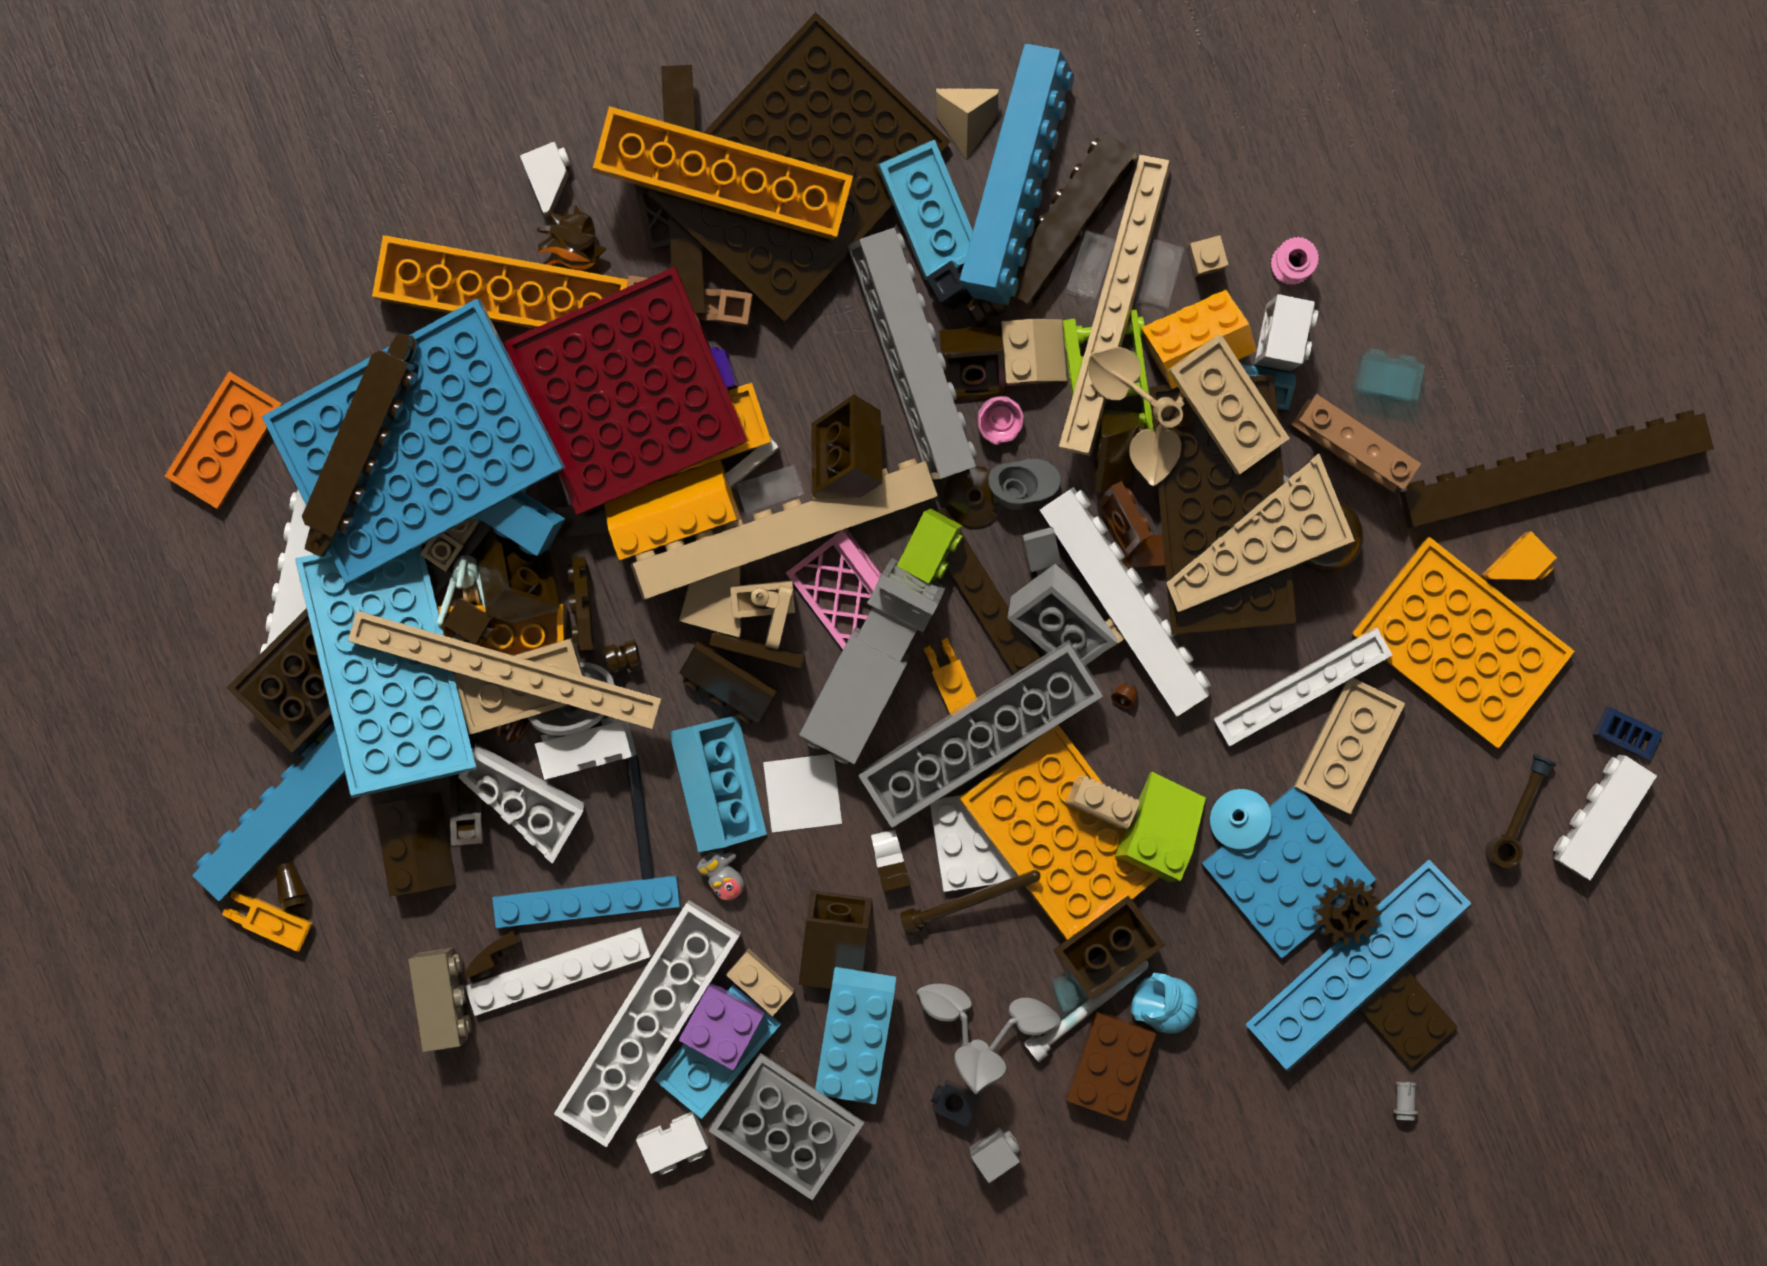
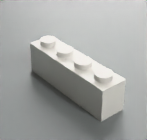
M1618 755L1617 758L1612 757L1603 770V773L1606 774L1600 784L1596 783L1590 789L1587 795L1589 802L1583 810L1579 809L1570 822V825L1573 827L1567 836L1563 835L1559 838L1553 849L1556 852L1553 856L1554 860L1588 880L1592 879L1657 775L1624 755Z

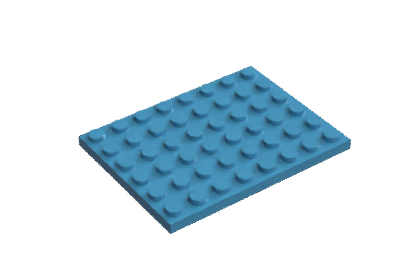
M480 299L469 302L411 334L419 344L412 363L418 365L415 371L417 373L416 382L410 390H407L404 396V409L400 417L394 419L390 431H392L391 439L388 445L380 451L377 458L379 460L378 469L372 477H369L365 489H367V493L361 505L356 506L352 516L354 523L348 534H344L343 538H336L329 549L345 584L352 583L565 468ZM389 347L385 348L382 351L387 352ZM370 357L262 416L306 505Z

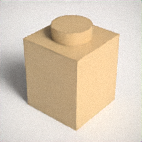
M1220 235L1190 243L1187 247L1195 278L1225 270L1228 266Z

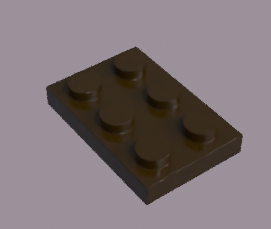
M1406 967L1359 1008L1411 1068L1458 1028Z

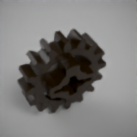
M1350 876L1345 877L1344 883L1334 878V886L1332 888L1326 884L1323 885L1326 892L1324 896L1316 894L1315 897L1320 901V905L1312 906V910L1320 915L1313 920L1317 925H1322L1319 931L1324 936L1329 934V939L1332 942L1336 943L1340 937L1344 945H1348L1350 938L1358 944L1360 943L1361 934L1370 937L1371 933L1368 928L1370 926L1378 927L1379 925L1373 919L1374 916L1382 914L1378 908L1374 907L1380 903V899L1372 896L1375 890L1370 886L1365 887V882L1359 878L1355 883ZM1356 893H1359L1363 897L1365 904L1357 902L1358 897L1356 896ZM1328 917L1337 919L1336 924L1338 928L1331 925Z

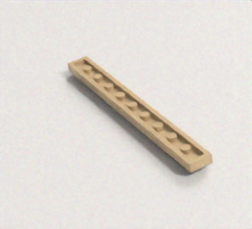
M1144 155L1139 156L1059 444L1061 450L1088 456L1092 454L1107 398L1096 390L1088 372L1089 357L1093 353L1121 347L1170 171L1171 163L1169 160Z
M360 611L356 612L348 639L351 643L649 729H653L661 699Z

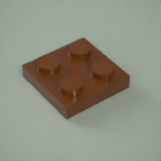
M1121 481L1112 485L1097 503V506L1124 555L1128 557L1136 553L1152 535L1148 520L1145 516L1140 515L1135 506L1136 501L1133 493L1129 488H1125Z

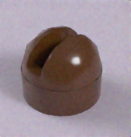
M1122 682L1115 687L1111 700L1119 707L1131 709L1137 700L1138 691L1135 685L1131 688L1127 685L1128 682Z

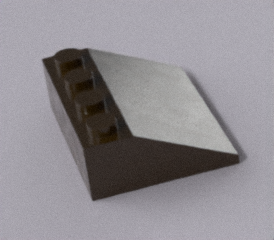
M307 608L226 687L291 753L300 756L333 722Z

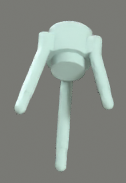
M463 555L455 559L453 574L450 575L449 585L439 613L437 625L441 626L444 622L455 587L459 589L461 587L469 588L474 583H477L485 609L478 561L474 557Z

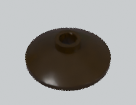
M975 466L953 474L945 486V507L951 517L964 526H985L994 521L1003 509V506L993 501V492L988 483L991 470L988 468ZM972 490L980 492L981 498L979 501L973 502L969 499V493Z

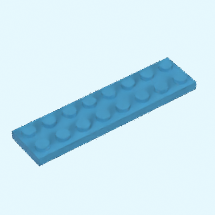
M1427 860L1375 907L1382 914L1374 916L1373 920L1379 925L1378 927L1370 926L1368 928L1371 933L1370 937L1361 934L1360 943L1357 944L1350 938L1348 945H1344L1341 940H1338L1245 1025L1289 1072L1472 907V903L1430 860Z

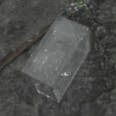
M1086 230L1065 294L1095 304L1116 240Z
M1158 240L1152 242L1136 304L1161 311H1166L1169 308L1184 247Z

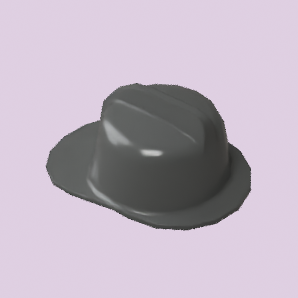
M1026 459L997 465L990 471L988 477L994 503H999L1006 509L1016 511L1026 508L1031 502L1053 496L1058 491L1061 483L1060 474L1056 467L1048 461L1041 459Z

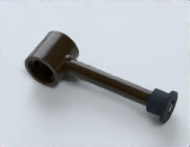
M1533 754L1534 762L1530 768L1533 772L1505 835L1501 834V836L1492 838L1486 845V857L1494 866L1512 868L1521 861L1523 850L1516 839L1544 776L1548 777L1552 766H1556L1555 762ZM1506 843L1510 848V856L1502 861L1498 857L1497 851L1502 844Z

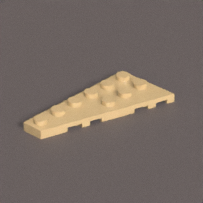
M1317 454L1307 465L1290 477L1287 482L1270 494L1226 534L1216 540L1206 551L1167 582L1178 612L1355 542L1320 454Z

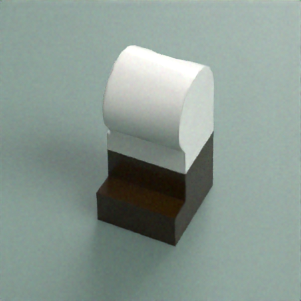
M896 830L871 835L883 892L909 886L910 880Z

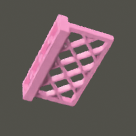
M847 528L841 530L786 572L841 648L844 649L847 643L844 638L849 639L851 635L840 633L837 630V615L853 617V630L858 625V618L867 619L868 615L859 614L861 597H871L882 575ZM832 545L841 555L839 567L822 565L824 551ZM819 556L818 564L810 563ZM844 561L851 569L844 568ZM805 566L817 568L815 585L803 584L796 573ZM822 569L839 571L836 589L819 586ZM843 572L852 573L859 579L858 592L841 589ZM863 586L866 588L869 594L862 593ZM808 589H813V590H814V595H813V596H812L811 593L808 591ZM819 591L836 593L833 610L823 609L817 603ZM840 594L857 596L855 613L838 611ZM826 613L833 614L832 621L829 619Z

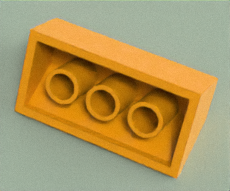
M721 460L649 484L604 504L608 530L619 560L741 519Z

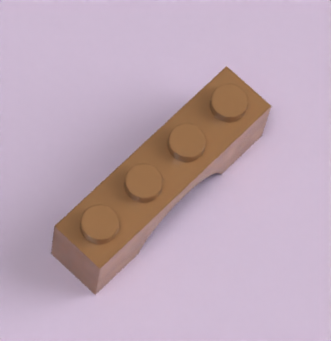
M629 275L627 287L647 278ZM704 289L705 314L696 315L699 321L749 328L754 297L751 293L724 289Z

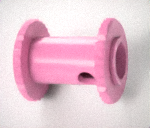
M1294 237L1293 239L1286 240L1272 255L1273 258H1271L1272 262L1270 264L1273 275L1286 285H1296L1304 282V280H1307V277L1315 272L1319 264L1318 250H1316L1311 241L1303 237ZM1289 255L1291 257L1296 256L1299 259L1300 267L1291 265Z

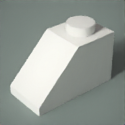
M555 142L520 155L541 209L546 217L550 216L549 211L554 212L569 177L566 166L571 165L565 148L559 149Z

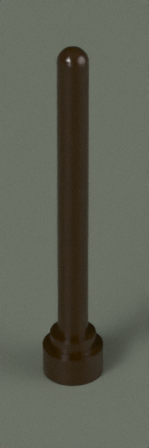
M1032 870L921 911V909L915 910L914 908L906 910L900 914L902 926L909 936L921 932L922 928L926 927V923L1036 883L1040 880L1041 874L1037 870Z

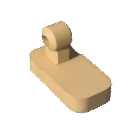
M779 585L778 593L766 591L763 588H756L751 593V600L754 604L774 608L766 639V647L779 648L792 594L791 587ZM758 593L763 594V598L761 600L756 599V595Z

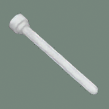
M1147 960L1094 999L1082 1004L1063 1019L1052 1031L1045 1033L1043 1036H1032L1025 1041V1046L1038 1062L1048 1056L1047 1052L1051 1049L1050 1045L1146 971L1149 966Z

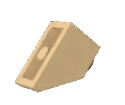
M792 581L765 582L730 587L733 618L772 615L774 608L754 604L751 600V593L756 588H763L766 591L778 593L779 585L792 588L787 614L795 613ZM758 593L756 595L757 600H761L763 598L762 593Z

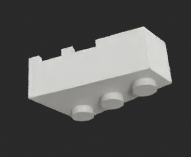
M609 717L601 720L602 726L589 728L576 734L561 737L560 735H541L542 742L535 743L544 780L637 755L629 723Z

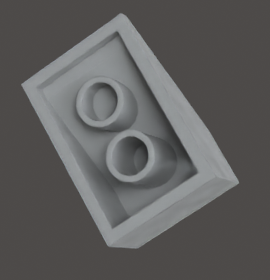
M1056 564L1011 596L1007 619L1047 653L1070 640L1086 665L1117 643L1116 636L1077 582Z

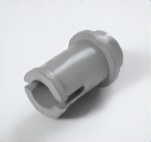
M1396 1082L1397 1104L1393 1113H1396L1397 1120H1415V1114H1418V1111L1415 1110L1417 1083Z

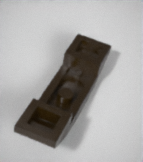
M467 728L471 748H473L475 743L479 745L478 732L470 735ZM459 774L449 776L451 846L483 844L484 836L483 800L458 778Z

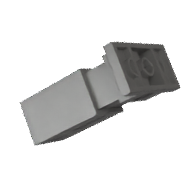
M891 558L867 602V604L873 607L862 629L860 630L855 627L799 734L804 738V743L815 749H820L821 747L832 752L831 756L844 764H848L849 761L855 764L910 658V655L905 652L917 630L924 632L946 588L945 585L936 580L928 584L897 567L899 561Z

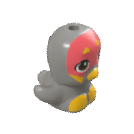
M718 848L712 850L701 859L697 870L701 875L709 877L708 883L720 899L726 901L733 900L742 893L744 880L729 865L736 858V854L731 852L724 854V851Z

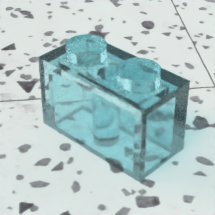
M1370 348L1368 353L1364 352L1359 355L1353 391L1414 403L1419 398L1425 364L1417 363L1418 358L1414 356L1400 354L1399 359L1387 357V351Z

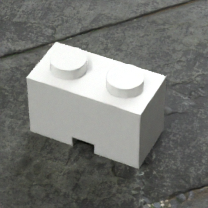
M691 1111L673 1119L670 1124L671 1127L663 1130L660 1125L638 1135L636 1141L651 1174L659 1171L660 1175L668 1173L677 1168L676 1163L687 1158L688 1162H692L705 1155L704 1150L708 1149L709 1142L694 1112Z

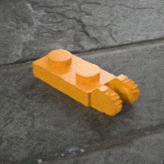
M948 638L941 641L943 650L951 662L950 664L940 668L934 650L928 646L924 648V651L932 666L933 677L948 711L952 714L977 697L960 659L957 660Z
M232 891L230 897L238 903L249 906L250 910L247 916L235 909L225 908L222 913L223 916L242 924V927L294 951H301L313 924L312 922L259 898L254 899L239 891Z

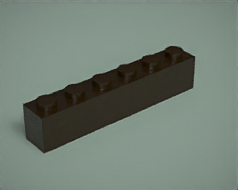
M1104 132L1100 139L1097 137L1091 143L1087 151L1089 155L1082 164L1078 163L1070 174V182L1065 189L1060 188L1052 199L1053 206L1047 214L1043 213L1037 219L1034 225V233L1029 240L1026 239L1024 246L1026 249V259L1024 265L1018 268L1016 276L1018 278V288L1015 296L1011 297L1031 311L1138 161L1134 150Z

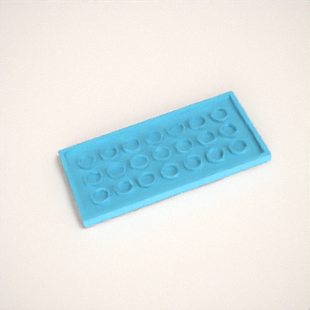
M422 545L350 584H345L329 551L325 557L313 554L295 558L351 798L476 770L453 672L348 641L357 611L444 636L442 626L437 625L439 614L426 561L420 555L423 549Z

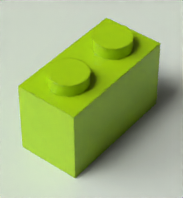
M933 509L924 511L897 567L928 584L935 581L936 578L941 579L949 566L946 559L950 551L955 552L962 541L963 536L959 533L963 526Z

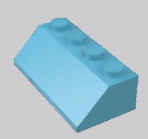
M735 715L669 732L698 852L723 848L767 835L739 718Z

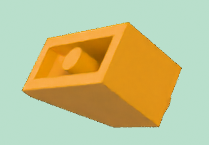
M1529 531L1520 536L1481 576L1485 580H1535L1537 577L1542 580L1553 570L1554 566L1551 563L1557 557L1532 531Z

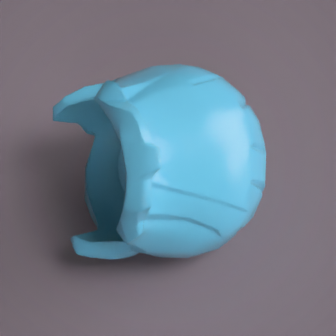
M1153 973L1151 977H1146L1138 984L1131 1012L1135 1020L1143 1021L1159 1032L1174 1034L1185 1030L1193 1022L1198 1008V1000L1194 989L1185 981L1166 974Z

